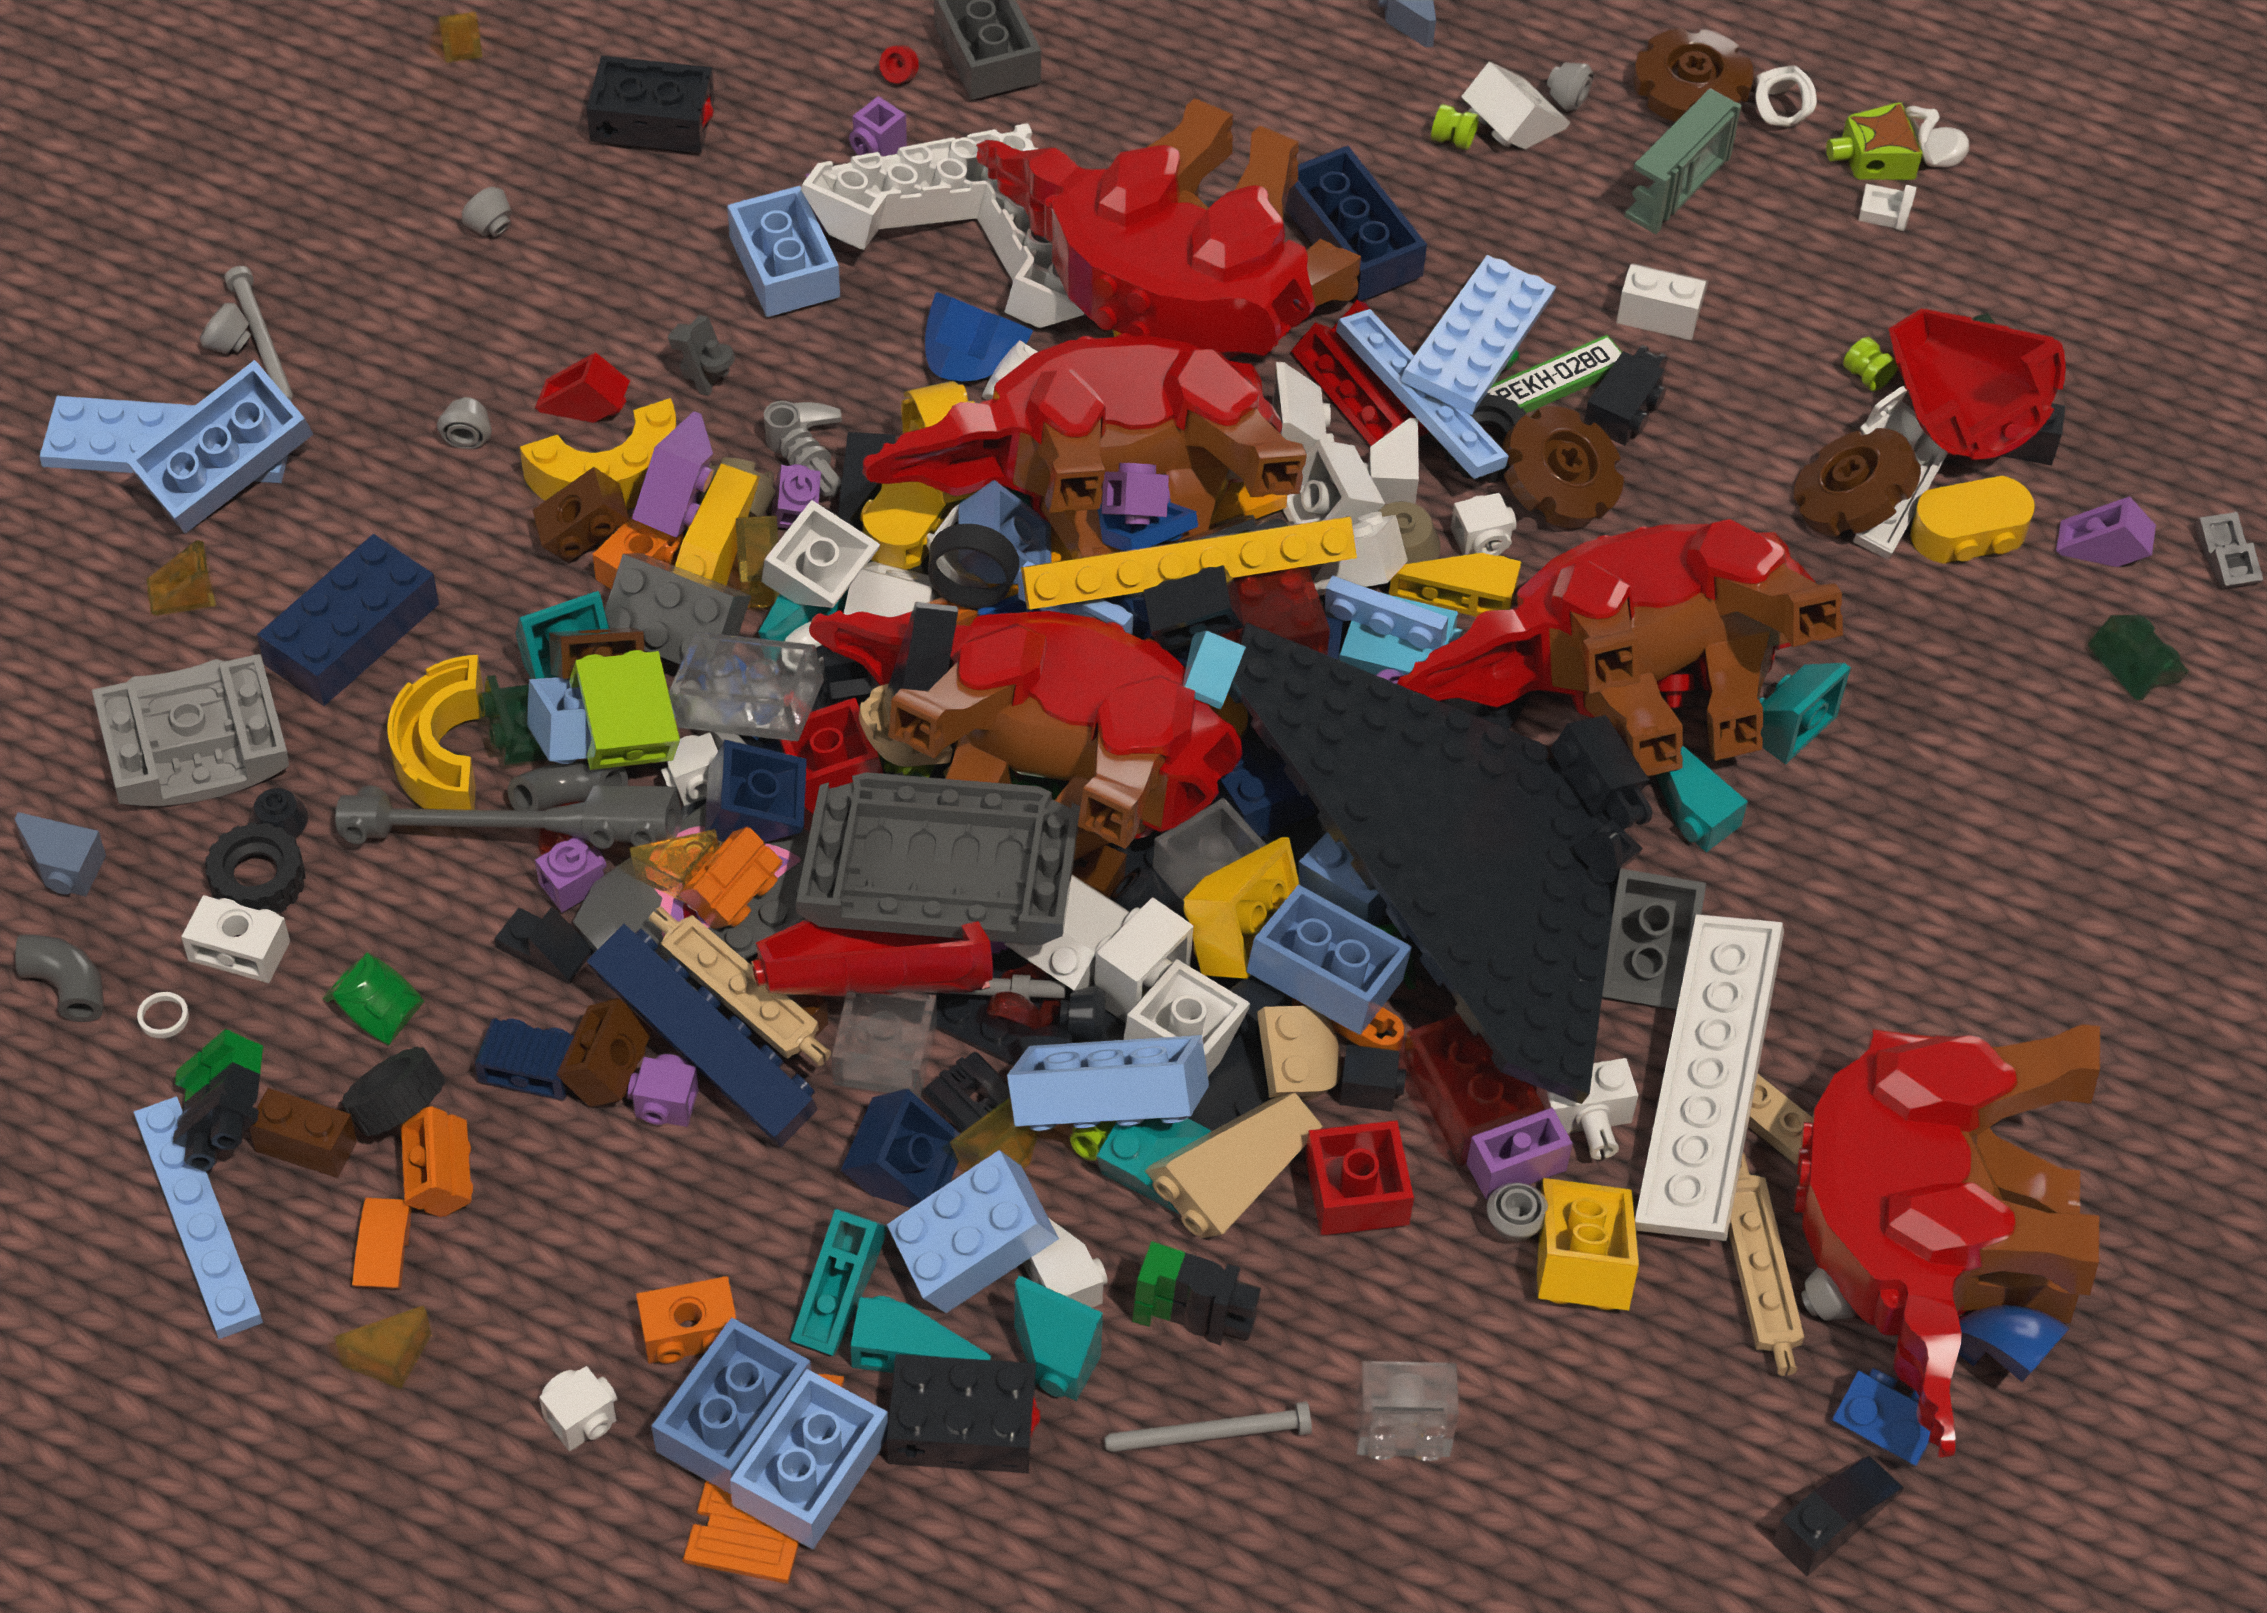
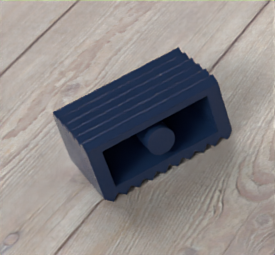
M494 1018L490 1022L475 1061L478 1082L564 1101L569 1087L556 1074L574 1035L560 1028L545 1030L539 1027L533 1028L518 1019L510 1018L499 1021Z

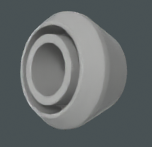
M1565 62L1561 67L1555 66L1547 81V86L1551 88L1550 96L1565 111L1577 110L1589 93L1594 73L1590 65L1586 63Z
M488 187L470 199L462 210V223L464 226L483 236L492 234L496 237L502 234L510 226L511 221L509 218L512 214L503 189Z
M224 303L216 311L199 337L202 347L227 354L231 349L238 353L251 334L245 330L249 323L235 303Z
M465 397L454 400L437 421V429L447 443L457 448L474 449L486 443L491 437L492 429L487 410L473 398Z
M1512 1182L1498 1187L1490 1195L1487 1203V1215L1497 1233L1504 1239L1513 1242L1525 1241L1538 1233L1544 1226L1548 1203L1543 1194L1535 1187L1525 1183Z
M1817 1267L1806 1279V1290L1801 1293L1809 1313L1812 1316L1819 1315L1825 1321L1854 1318L1857 1313L1844 1299L1833 1279L1825 1270Z

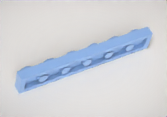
M1371 309L1338 320L1336 332L1473 479L1506 467L1509 456L1469 413L1401 382L1404 370L1414 355Z
M176 1096L134 1111V1115L218 1339H222L262 1324L263 1320L206 1171L186 1164L184 1161L186 1148L173 1143L174 1131L178 1128V1117L183 1113Z

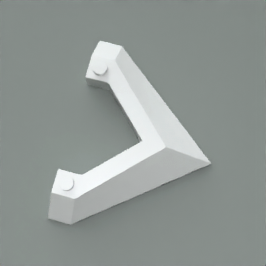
M1028 123L1016 125L1013 132L1003 134L998 133L995 129L969 134L967 137L959 139L953 137L898 148L897 154L883 157L879 152L853 156L850 163L833 166L832 161L818 163L802 184V193L827 233L862 250L867 247L879 229L977 218L1013 281L1004 313L1038 328L1085 314L1066 294L1052 261V243L1046 240L1045 237L1035 235L1030 230L1029 217L1024 208L1002 194L997 189V180L988 178V168L977 162L978 148L976 144L987 139L1000 141L1021 151L1039 149L1034 148L1031 141L1032 131Z

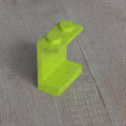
M633 650L623 655L608 657L593 654L575 660L569 681L571 688L580 687L592 738L587 752L590 770L673 761L680 743V737L659 651L645 653L641 650Z

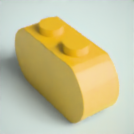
M1996 476L1926 490L1921 495L1910 529L1911 541L1917 551L1924 557L1941 564L1954 561H1968L1975 557L1995 553L2005 554L2011 550L2018 549L2026 538L2035 508L2033 497L2024 485L2006 476Z
M920 482L882 484L879 494L874 500L869 499L865 503L860 515V520L863 522V533L880 544V548L871 560L906 570L919 566L929 553L927 547L928 533L934 534L952 509L960 504V500L943 504L933 487Z

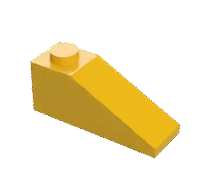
M724 463L720 464L682 541L675 564L676 567L725 586L727 585L760 476Z
M1476 553L1405 564L1390 580L1389 595L1475 617L1485 611L1510 610L1517 589L1521 561L1504 556Z

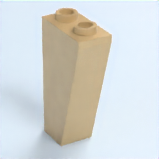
M1296 1093L1275 1097L1151 1164L1145 1172L1152 1179L1153 1187L1158 1195L1164 1200L1171 1202L1182 1215V1223L1191 1233L1200 1238L1223 1235L1307 1144L1308 1131L1321 1129L1323 1126Z

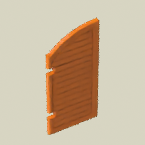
M818 1374L843 1388L844 1376ZM706 1480L697 1514L710 1517L708 1526L693 1524L682 1561L686 1564L788 1584L800 1542L734 1507L730 1493Z

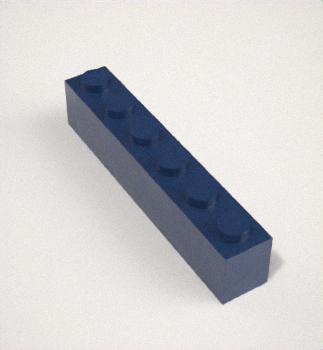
M623 924L587 960L592 971L689 1063L696 1066L697 1070L781 1148L818 1110L811 1098L815 1093L814 1089L798 1074H795L792 1078L787 1076L779 1068L784 1062L767 1045L764 1044L760 1049L757 1048L748 1039L752 1032L736 1016L733 1015L727 1020L717 1010L721 1003L705 987L701 986L696 991L686 981L690 976L689 973L674 958L670 957L665 962L654 951L659 946L644 930L640 928L634 933L627 925Z

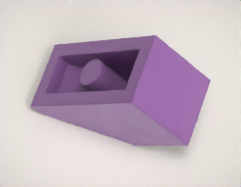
M2129 496L2061 520L2056 551L2062 556L2119 567L2152 555L2156 525Z

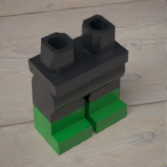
M224 1029L202 1048V1052L198 1051L176 1070L175 1085L186 1090L184 1113L178 1117V1128L174 1131L173 1143L186 1148L184 1160L186 1164L202 1171L210 1170L217 1164V1154L222 1150H234L243 1142V1132L258 1121L259 1109L252 1106L258 1098L263 1045Z
M1151 1241L1137 1279L1132 1322L1150 1327L1154 1316L1181 1324L1188 1332L1194 1335H1208V1342L1221 1345L1225 1333L1249 1340L1257 1316L1256 1307L1260 1298L1261 1287L1238 1281L1241 1267L1227 1263L1224 1270L1221 1265L1214 1261Z

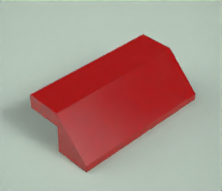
M1356 300L1343 317L1370 308L1366 303ZM1315 322L1291 352L1371 446L1409 418H1416L1336 332L1337 324L1330 328ZM1418 420L1419 438L1429 433V430Z

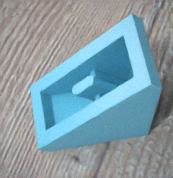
M1209 631L1195 633L1191 641L1183 685L1195 690L1196 700L1221 709L1246 647Z

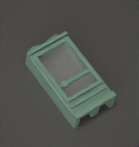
M1710 88L1634 164L1633 169L1650 178L1655 183L1649 189L1639 185L1633 190V197L1637 201L1625 212V218L1656 235L1661 230L1663 220L1668 221L1671 214L1674 215L1726 161L1728 162L1731 159L1742 105Z

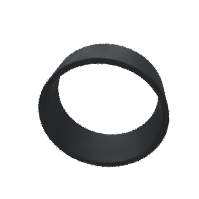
M957 524L943 529L932 540L929 550L928 575L937 593L951 603L967 608H985L997 604L1008 594L1018 573L1020 560L1014 545L998 531L978 524ZM967 549L978 551L988 555L1002 567L1006 575V581L991 588L978 589L966 587L945 576L938 568L936 561L945 553L954 550Z

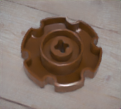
M1678 28L1662 32L1648 40L1647 51H1639L1637 55L1633 82L1636 93L1639 96L1649 98L1647 107L1663 118L1677 122L1710 88L1738 104L1741 101H1748L1754 78L1753 66L1748 57L1738 55L1739 45L1731 39L1705 29H1701L1699 33L1693 34L1687 32L1685 28Z
M1559 406L1539 407L1531 417L1528 415L1521 417L1507 433L1502 444V449L1509 456L1507 462L1510 468L1504 473L1507 484L1518 501L1527 510H1541L1545 514L1546 522L1565 528L1586 527L1595 517L1601 519L1619 500L1623 490L1624 476L1617 472L1615 465L1621 460L1620 455L1612 440L1596 423L1592 425L1583 423L1577 411Z
M1876 428L1873 432L1862 435L1858 430L1832 441L1818 452L1820 457L1815 462L1804 466L1795 483L1794 499L1800 507L1799 512L1805 522L1814 531L1828 536H1838L1841 532L1852 529L1854 534L1861 533L1885 522L1897 512L1895 507L1899 502L1911 498L1920 480L1921 465L1909 441L1901 433L1891 429Z

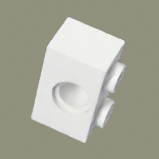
M204 895L181 936L188 961L270 983L290 943L285 919L277 913L267 909L255 910L244 907L227 898L215 899Z

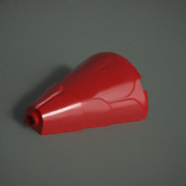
M1922 308L1888 328L1896 363L1904 378L1906 390L1912 400L1921 428L1938 446L1953 455L1968 456L1971 459H1988L2001 456L2018 448L2043 427L2054 411L2051 404L2057 390H2063L2066 373L2065 353L2062 343L2052 336L2011 329L2009 326L1975 321L1972 320V317Z
M806 919L756 942L758 959L752 961V969L757 986L765 985L769 994L845 997L848 992L885 995L897 993H971L990 988L989 981L993 978L990 940L979 921L961 925L963 939L820 927Z

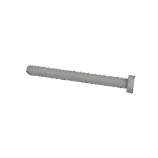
M245 266L231 268L224 277L229 290L236 292L268 376L291 401L293 393L251 289L254 282L251 270Z
M1305 1401L1295 1403V1410L1110 1433L1104 1439L1106 1450L1117 1452L1298 1429L1299 1435L1312 1434L1309 1405Z

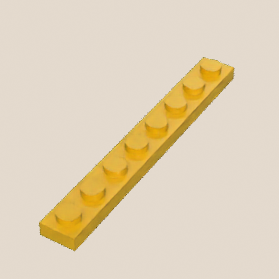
M1346 516L1021 567L1026 606L1027 609L1031 610L1144 592V589L1157 586L1165 580L1183 578L1198 573L1201 569L1224 565L1230 576L1234 578L1355 559L1357 555L1352 519Z

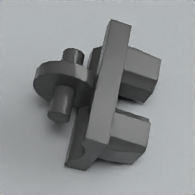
M698 315L691 325L678 323L668 335L671 348L681 350L684 358L681 360L680 366L683 377L694 380L699 394L709 396L714 383L719 378L729 374V367L735 361V354L731 346L719 344L709 317Z

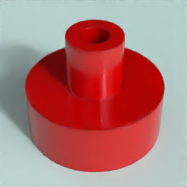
M890 46L881 54L879 67L881 74L887 81L891 83H905L911 81L916 76L919 69V60L915 51L908 46Z
M1670 674L1656 681L1659 691H1666V703L1670 708L1683 707L1682 691L1695 690L1694 674Z

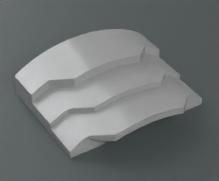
M261 654L229 661L215 659L178 671L147 676H133L125 683L92 689L115 790L120 804L165 806L208 800L253 786L289 766L287 749Z

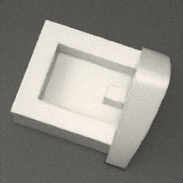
M1866 184L1858 221L1904 231L1908 223L1917 187L1905 185L1904 191Z

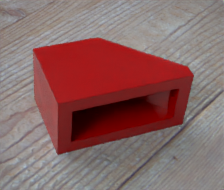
M594 352L547 378L535 409L544 414L595 423L608 415H616L626 403L625 393L630 380Z

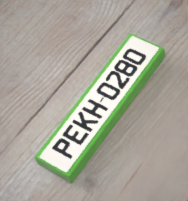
M1605 335L1493 384L1487 393H1490V395L1500 394L1505 396L1506 399H1512L1517 402L1520 408H1523L1528 413L1603 380L1622 351L1608 335Z

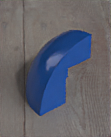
M936 292L926 326L925 352L927 362L935 375L948 380L973 381L986 378L993 374L1002 359L1019 340L1027 344L1033 330L953 297Z
M2015 1305L1986 1307L1959 1318L1962 1336L1958 1354L1974 1367L1987 1352L2011 1374L2023 1382L2070 1328L2051 1315L2032 1308Z

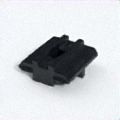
M973 1052L965 1059L961 1057L951 1069L941 1071L939 1077L929 1083L923 1091V1094L942 1112L945 1120L950 1125H954L971 1143L980 1141L986 1135L987 1138L1009 1123L1011 1116L1013 1117L1008 1082L978 1052ZM976 1093L978 1096L982 1095L985 1099L978 1103L977 1101L974 1102L969 1096Z

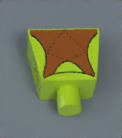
M1902 102L1850 115L1846 118L1842 138L1828 139L1826 143L1829 161L1848 160L1854 177L1859 180L1916 179L1922 157V150Z

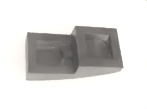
M2238 512L2200 517L2194 523L2205 556L2222 588L2256 584L2264 580L2254 544H2246Z

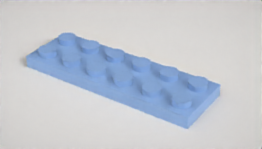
M1487 255L1407 365L1401 382L1472 415L1552 299L1556 286L1545 282L1539 276L1530 275L1512 267L1502 259H1495Z
M57 396L39 456L42 467L134 473L125 459L195 405ZM288 455L259 476L254 482L282 483Z

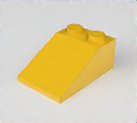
M1281 837L1205 876L1183 899L1184 914L1189 923L1193 925V951L1198 958L1201 974L1245 979L1251 975L1246 971L1254 938L1299 884L1288 837Z
M1543 1178L1541 1193L1547 1200L1548 1209L1545 1212L1544 1226L1539 1231L1537 1260L1538 1299L1550 1300L1557 1304L1575 1303L1590 1305L1602 1310L1620 1309L1629 1311L1639 1267L1632 1190Z

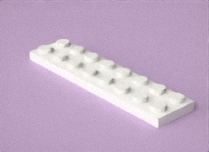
M1696 914L1635 1217L1637 1231L1727 1240L1784 935L1783 922Z

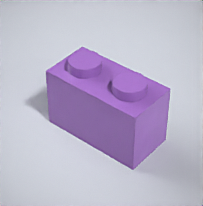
M1552 1107L1472 1136L1467 1166L1485 1199L1488 1200L1493 1191L1504 1184L1520 1182L1529 1185L1543 1178L1566 1171L1573 1143Z

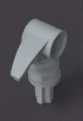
M776 401L771 403L764 411L767 447L775 453L782 454L790 465L799 464L808 467L810 470L821 471L820 492L823 496L831 498L837 496L841 490L842 480L829 465L831 454L825 447L820 446L807 429L811 426L842 422L840 409L812 402L791 403L789 401Z

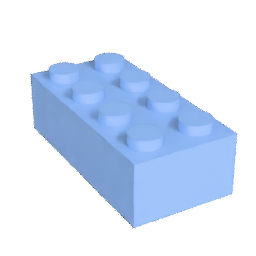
M254 360L125 460L138 479L186 534L314 434L303 415Z
M1202 1035L1029 1046L1007 1075L1015 1126H1030V1129L1035 1131L1048 1130L1057 1124L1073 1123V1126L1076 1128H1089L1098 1125L1100 1121H1117V1124L1123 1126L1141 1123L1144 1119L1161 1118V1121L1164 1123L1181 1122L1192 1115L1209 1087Z

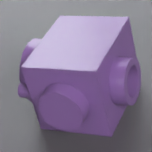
M876 97L852 116L853 132L850 133L849 140L852 148L858 155L879 152L883 157L897 154L898 148L907 146L906 114L881 97Z
M1119 463L1118 472H1105L1102 514L1125 515V524L1150 525V517H1167V505L1170 500L1168 488L1169 475L1156 474V465Z
M799 464L781 465L774 482L776 494L772 501L770 526L789 529L811 500L819 504L821 471L810 470L808 467Z
M573 837L568 841L560 842L551 851L535 859L538 882L561 912L585 900L594 882L604 876L603 869L607 867L605 859L598 848L594 845L589 848L584 840L579 837Z
M664 1054L656 1059L644 1057L640 1072L631 1075L628 1086V1099L634 1101L636 1118L655 1125L668 1123L688 1127L699 1091L697 1068L684 1058L676 1055Z

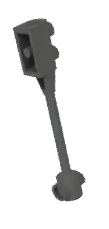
M593 785L585 802L549 808L546 811L398 809L392 807L388 795L382 789L376 786H364L356 795H342L337 802L335 814L336 828L339 835L353 844H361L366 838H386L392 826L545 828L548 831L583 838L601 849L611 847L613 842L633 843L640 849H650L655 843H673L683 823L676 787Z

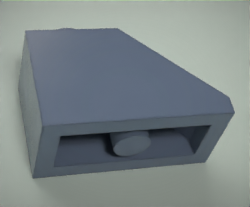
M1377 0L1378 7H1384L1386 23L1424 47H1433L1436 25L1433 0Z
M18 812L14 820L22 843L45 887L59 894L73 893L87 896L106 857L99 831Z

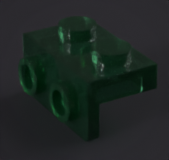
M2111 615L2089 641L2088 646L2134 699H2145L2156 684L2180 683L2188 674L2189 670L2180 661L2179 653L2170 645L2163 643L2154 633L2155 628L2148 619L2141 615Z
M491 675L486 676L485 690L479 693L478 700L482 717H488L491 724L489 725V738L493 750L499 749L504 765L548 759L527 726L529 684L499 688L496 676Z

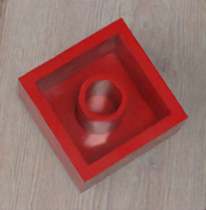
M856 698L775 724L783 753L807 759L805 807L812 814H814L820 785L829 783V789L852 783V776L866 772L883 774L879 755L869 742L860 724V708Z
M1397 1120L1308 1131L1305 1160L1320 1235L1410 1225L1414 1195Z

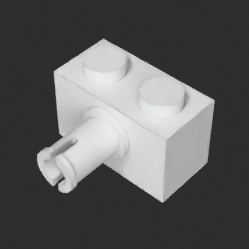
M1627 1058L1593 1064L1590 1095L1583 1104L1537 1087L1535 1103L1538 1112L1553 1107L1567 1134L1584 1131L1591 1157L1601 1160L1600 1149H1603L1605 1159L1618 1152L1619 1147L1615 1141L1611 1126L1632 1123L1638 1092Z

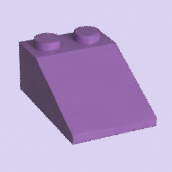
M692 412L655 446L632 519L676 538L687 527H690L700 507L697 504L700 492L706 491L714 472L713 469L709 468L713 451L700 413Z

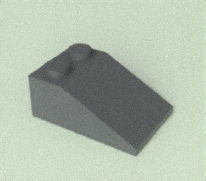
M1620 868L1616 885L1603 998L1677 1010L1696 914H1702L1706 883Z

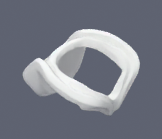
M1797 66L1775 68L1755 77L1757 85L1756 104L1765 123L1790 128L1798 125L1815 110L1817 99L1814 85L1811 79ZM1797 83L1801 91L1802 109L1791 118L1778 116L1769 101L1768 94L1782 93Z
M1917 106L1906 108L1907 117L1918 139L1923 159L1928 166L1952 167L1959 164L1965 158L1969 151V140L1963 131L1951 127L1933 129L1940 118L1936 109H1924ZM1914 118L1925 119L1920 129Z

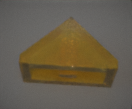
M476 12L438 17V28L446 63L483 57Z
M194 541L146 579L150 609L153 615L159 616L216 606L212 572L203 541Z
M713 829L629 849L636 879L687 904L680 897L679 892L719 848L716 830Z
M423 1305L334 1336L343 1367L402 1389L432 1333L427 1312Z

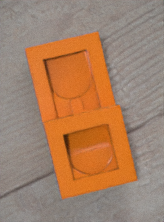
M365 1198L354 1263L352 1286L355 1288L401 1290L405 1246L409 1244L412 1207L406 1205L403 1199Z

